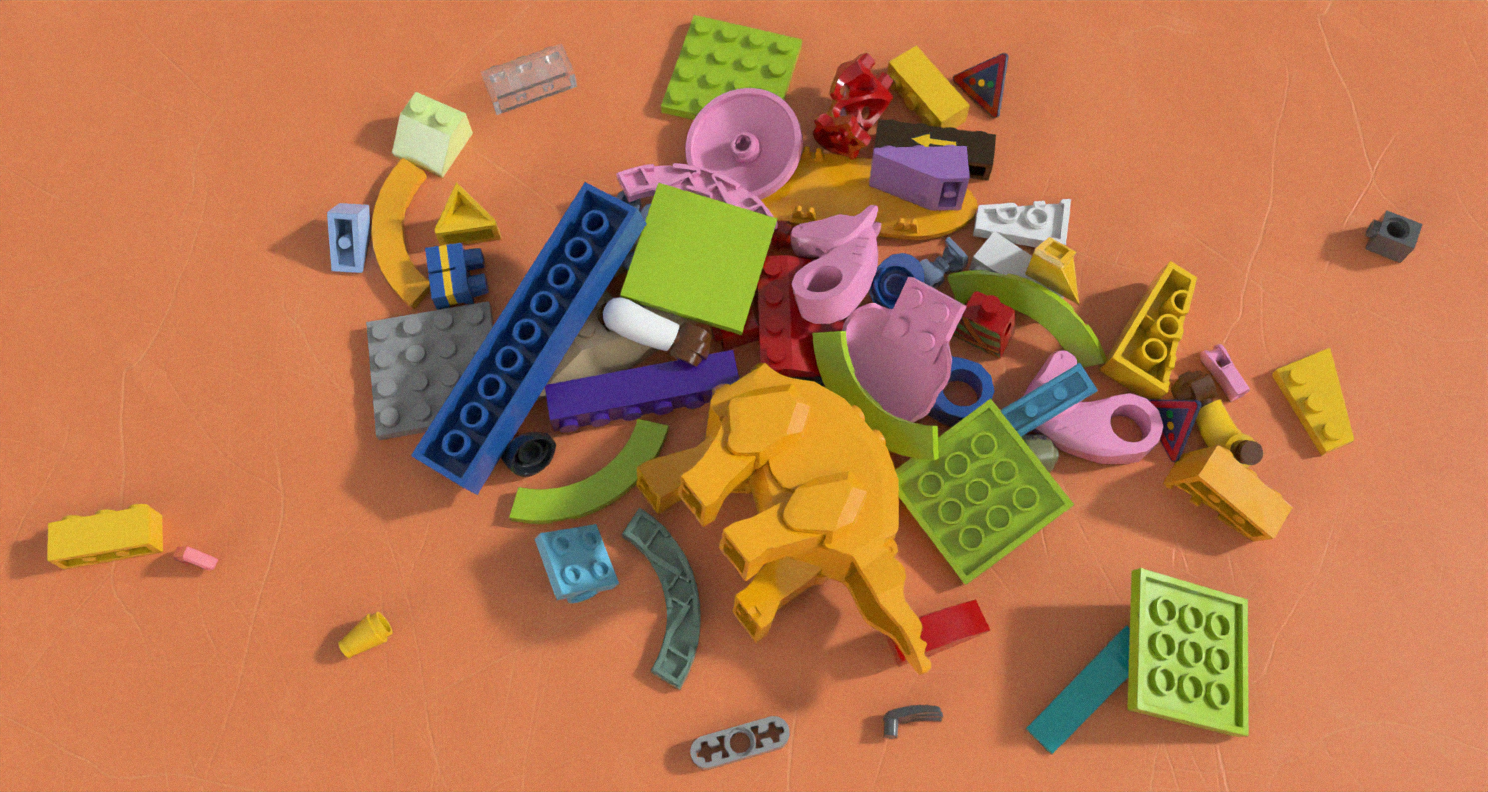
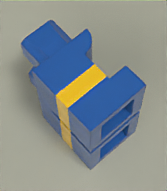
M462 242L425 248L431 298L437 310L450 308V305L459 303L475 304L474 297L489 293L485 273L470 275V270L485 268L484 255L481 248L465 250Z

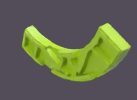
M989 270L962 271L952 273L947 277L956 301L964 304L974 291L987 296H996L1001 303L1029 316L1046 328L1065 351L1076 357L1077 364L1081 363L1083 368L1103 364L1107 360L1103 348L1090 326L1083 322L1073 311L1074 308L1046 287L1014 274L1008 273L1005 275L989 272Z
M846 331L813 333L817 366L825 387L846 399L851 406H858L865 416L866 424L872 430L877 429L882 433L886 440L885 446L889 451L916 459H939L938 426L917 424L900 417H895L885 411L868 391L862 388L854 374L855 369L848 351Z
M638 419L634 431L622 451L602 470L580 482L553 489L518 487L509 516L510 520L531 524H549L554 521L572 518L579 519L611 505L636 486L637 467L648 460L658 458L665 444L669 426Z

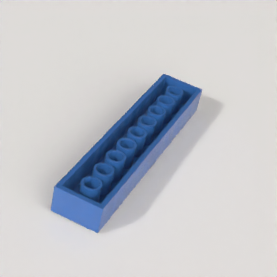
M584 182L411 454L412 457L461 487L478 495L647 223L637 208Z

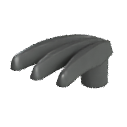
M912 705L888 711L883 717L885 721L884 737L887 739H897L898 723L905 724L917 721L942 722L943 713L940 707L932 705Z

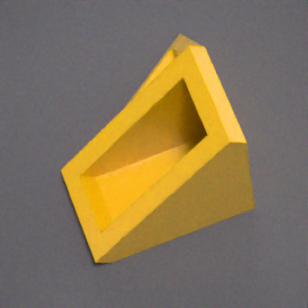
M456 182L435 227V235L440 246L461 242L463 245L501 240L496 220Z
M1049 237L1036 247L1025 275L1079 305L1074 265L1076 251Z

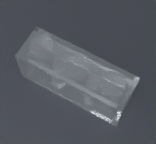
M562 43L546 47L527 56H520L515 60L492 66L480 72L496 115L577 87L574 69Z

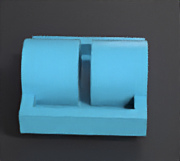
M596 524L540 533L534 539L556 600L567 598L568 603L582 602L601 591L614 589L619 584Z

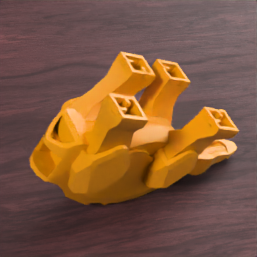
M758 363L752 367L750 373L733 384H719L712 389L706 439L690 449L648 460L637 467L636 487L658 515L669 509L674 503L683 500L703 527L715 520L724 499L730 493L753 494L758 514L751 518L734 522L723 529V538L720 541L719 548L745 581L756 575L744 590L735 595L732 610L733 614L756 643L767 636L778 609L810 586L822 585L828 579L839 581L847 587L863 620L871 627L889 636L898 645L916 673L923 675L930 670L932 663L924 654L927 643L920 639L922 624L905 601L903 593L906 579L905 568L895 559L898 547L894 538L899 527L898 477L889 451L885 446L886 440L879 430H872L866 424L865 416L858 406H851L846 399L816 382L783 376L771 369L766 363Z

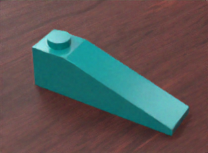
M1127 625L1103 647L1026 728L1051 755L1128 678L1130 628Z

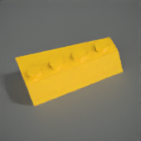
M1170 261L1153 279L1106 357L1107 360L1099 370L1140 397L1161 399L1166 395L1170 386V374L1175 367L1177 359L1175 356L1179 341L1182 340L1184 332V320L1190 309L1197 277Z

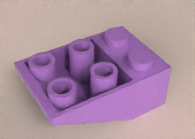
M884 146L873 149L869 186L928 210H961L970 179L967 146Z

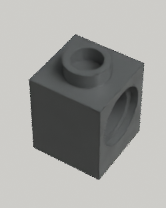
M1386 210L1379 220L1373 219L1368 226L1365 236L1369 237L1365 249L1401 263L1415 249L1423 224Z

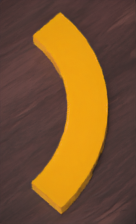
M402 158L393 168L379 192L372 218V241L376 259L383 275L396 294L414 310L431 290L429 280L416 269L407 253L404 236V217L406 208H409L413 196L427 179L424 171L405 158Z

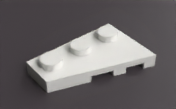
M1061 199L1060 203L1057 204L1034 201L1033 205L1018 206L1015 203L979 205L973 236L988 239L995 231L1014 244L1038 247L1047 238L1051 237L1066 246L1071 199Z

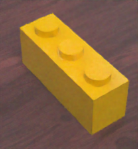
M917 45L889 61L887 74L893 80L891 89L901 95L907 108L911 111L914 110L921 118L923 124L942 128H956L966 122L970 105Z
M133 504L128 509L120 511L99 510L95 512V515L85 517L69 515L63 517L62 521L48 523L47 561L63 570L163 552L162 515L146 504Z

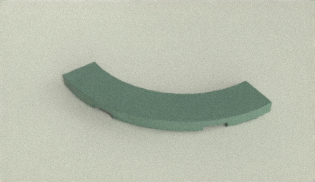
M639 507L621 535L625 540L634 545L652 565L661 582L667 608V625L663 644L657 660L650 671L680 691L691 670L699 643L701 611L697 584L684 552L668 530L653 516Z

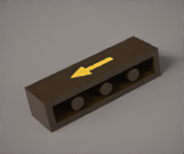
M878 119L874 148L884 146L913 147L916 145H923L925 147H942L944 145L967 146L969 177L989 181L994 162L996 134H988L984 131L958 130L954 127H934L923 123H903L892 119Z

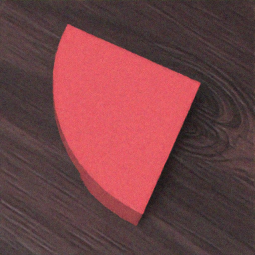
M188 546L177 547L172 557L178 562L187 565L191 563L209 571L214 570L218 561L217 558Z

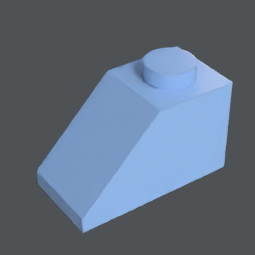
M339 203L327 212L331 271L362 273L371 235L369 205Z

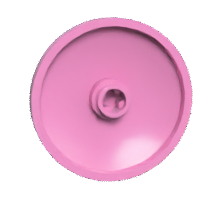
M757 88L732 90L710 101L695 117L686 139V161L688 165H695L724 174L740 183L742 188L752 195H756L761 200L778 191L795 172L802 154V130L791 107L776 94Z

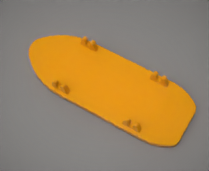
M808 146L804 147L799 164L791 178L778 191L761 199L773 217L777 218L778 224L795 227L802 223L819 221L839 214L856 216L870 205H875L878 208V212L874 222L881 223L878 236L907 240L932 239L957 231L975 218L978 208L975 196L970 190L966 189L961 210H928L869 186L872 159L856 157L855 160H851L843 155L825 154L821 148H816V152H810V147Z

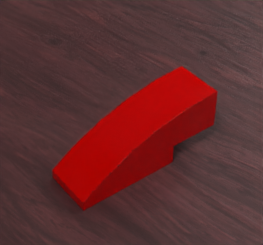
M976 599L919 617L922 624L920 639L927 643L924 654L925 656L928 655V657L990 632L988 623ZM885 635L898 666L901 667L908 664L909 662L898 645L889 636Z

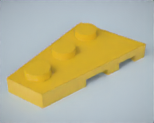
M1331 348L1278 368L1271 374L1321 456L1347 446L1354 441Z

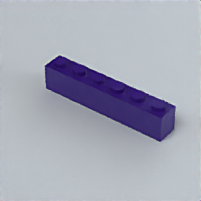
M729 350L709 354L707 360H702L697 367L682 360L547 384L545 391L549 417L554 431L568 433L576 431L581 426L592 425L600 427L618 419L632 421L650 413L663 415L672 412L676 408H699L704 403L711 401L712 389L719 384L731 385L739 380L734 352Z

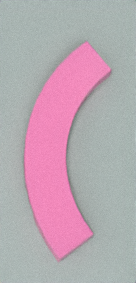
M673 163V166H654V164H649L616 173L617 180L628 202L654 196L659 182L773 217L763 202L756 195H752L742 188L740 183L724 174L707 168Z

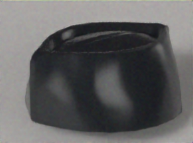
M526 432L520 434L509 443L501 456V460L514 474L521 477L533 476L550 464L555 453L556 443L548 433Z

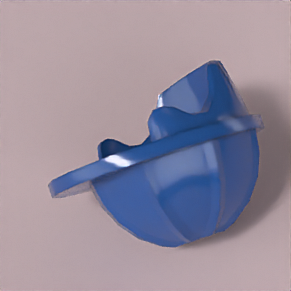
M905 253L892 254L882 261L877 267L869 289L873 303L888 309H894L908 277L916 278L924 283V269L920 262L912 255Z

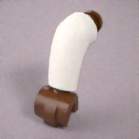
M620 297L613 298L608 303L602 304L598 309L599 322L627 339L663 351H668L670 348V356L695 367L702 360H707L711 350L709 345L712 336L709 332L698 326L683 323L679 328V324L661 317L629 299Z

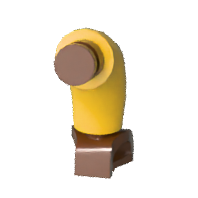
M1199 370L1194 372L1188 371L1179 375V380L1170 388L1172 395L1176 400H1199L1201 402V408L1195 421L1207 447L1219 445L1228 449L1233 454V458L1246 468L1259 463L1263 458L1262 446L1236 427L1220 399L1213 402L1212 399L1217 397L1218 394L1211 374L1204 375Z

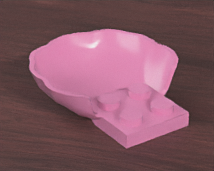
M908 277L894 309H888L876 303H869L857 308L847 317L842 331H846L848 351L855 369L854 374L862 388H865L885 411L895 417H900L913 423L930 412L936 403L938 394L949 381L952 366L949 341L966 306L918 279Z

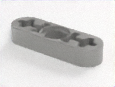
M770 716L707 734L693 742L690 750L691 758L698 768L711 770L773 752L787 744L790 733L789 727L782 718ZM774 724L776 729L783 730L784 733L779 735V742L773 743L771 738L761 739L760 743L763 747L756 749V739L751 729L758 728V735L767 733L768 726ZM737 733H743L750 739V747L744 753H737L730 747V740ZM725 738V749L730 757L722 759V751L712 754V761L705 762L703 757L697 758V753L702 751V744L708 743L709 748L713 749L720 747L717 739Z

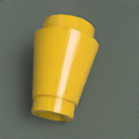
M376 612L373 615L367 614L338 642V645L347 658H351L354 655L386 643L388 641L387 637L392 635L393 631L387 619L380 612Z

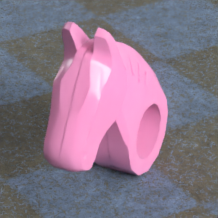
M870 205L856 216L839 214L819 221L802 223L792 229L790 241L794 254L800 258H819L808 263L795 273L791 284L802 318L814 324L834 323L852 314L866 296L878 265L876 237L880 232L881 223L874 222L878 212L877 206Z
M1065 350L1053 352L1028 386L1024 396L1077 365L1076 357ZM1129 393L1092 402L1081 401L1032 431L1036 434L1048 436L1053 445L1076 457L1101 464H1130L1139 462L1160 441L1163 423L1159 410L1148 399ZM1125 416L1134 420L1141 429L1142 441L1133 443L1120 439L1112 430L1111 418Z

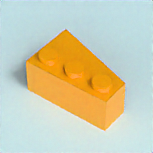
M1219 445L1182 454L1180 460L1176 461L1162 483L1169 489H1172L1175 485L1190 494L1192 497L1189 501L1197 507L1202 502L1219 513L1218 520L1253 542L1274 539L1293 508L1283 500L1282 495L1278 491L1265 485L1258 479V475L1253 470L1244 467L1233 458V454L1228 449Z

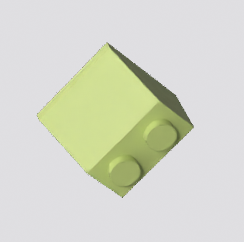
M415 92L400 113L392 149L393 156L399 159L405 158L415 166L443 178L473 134L466 113Z

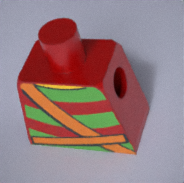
M974 291L964 303L966 308L953 336L1000 359L1014 335L1015 311L1013 308L1001 303L996 296H987Z

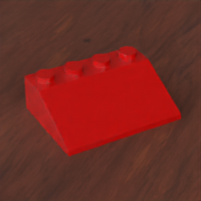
M789 255L766 256L757 284L760 363H766L771 369L787 377L821 376L814 352L813 333L842 331L847 318L831 324H814L802 318L791 284L795 273L813 260Z

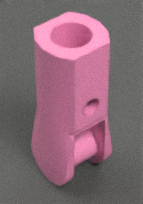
M1222 344L1215 345L1213 350L1209 352L1207 350L1200 352L1202 364L1214 376L1231 402L1243 397L1250 391L1249 386L1234 366L1226 348ZM1217 361H1219L1220 364L1222 365L1221 368H1220L1219 365L1217 364Z

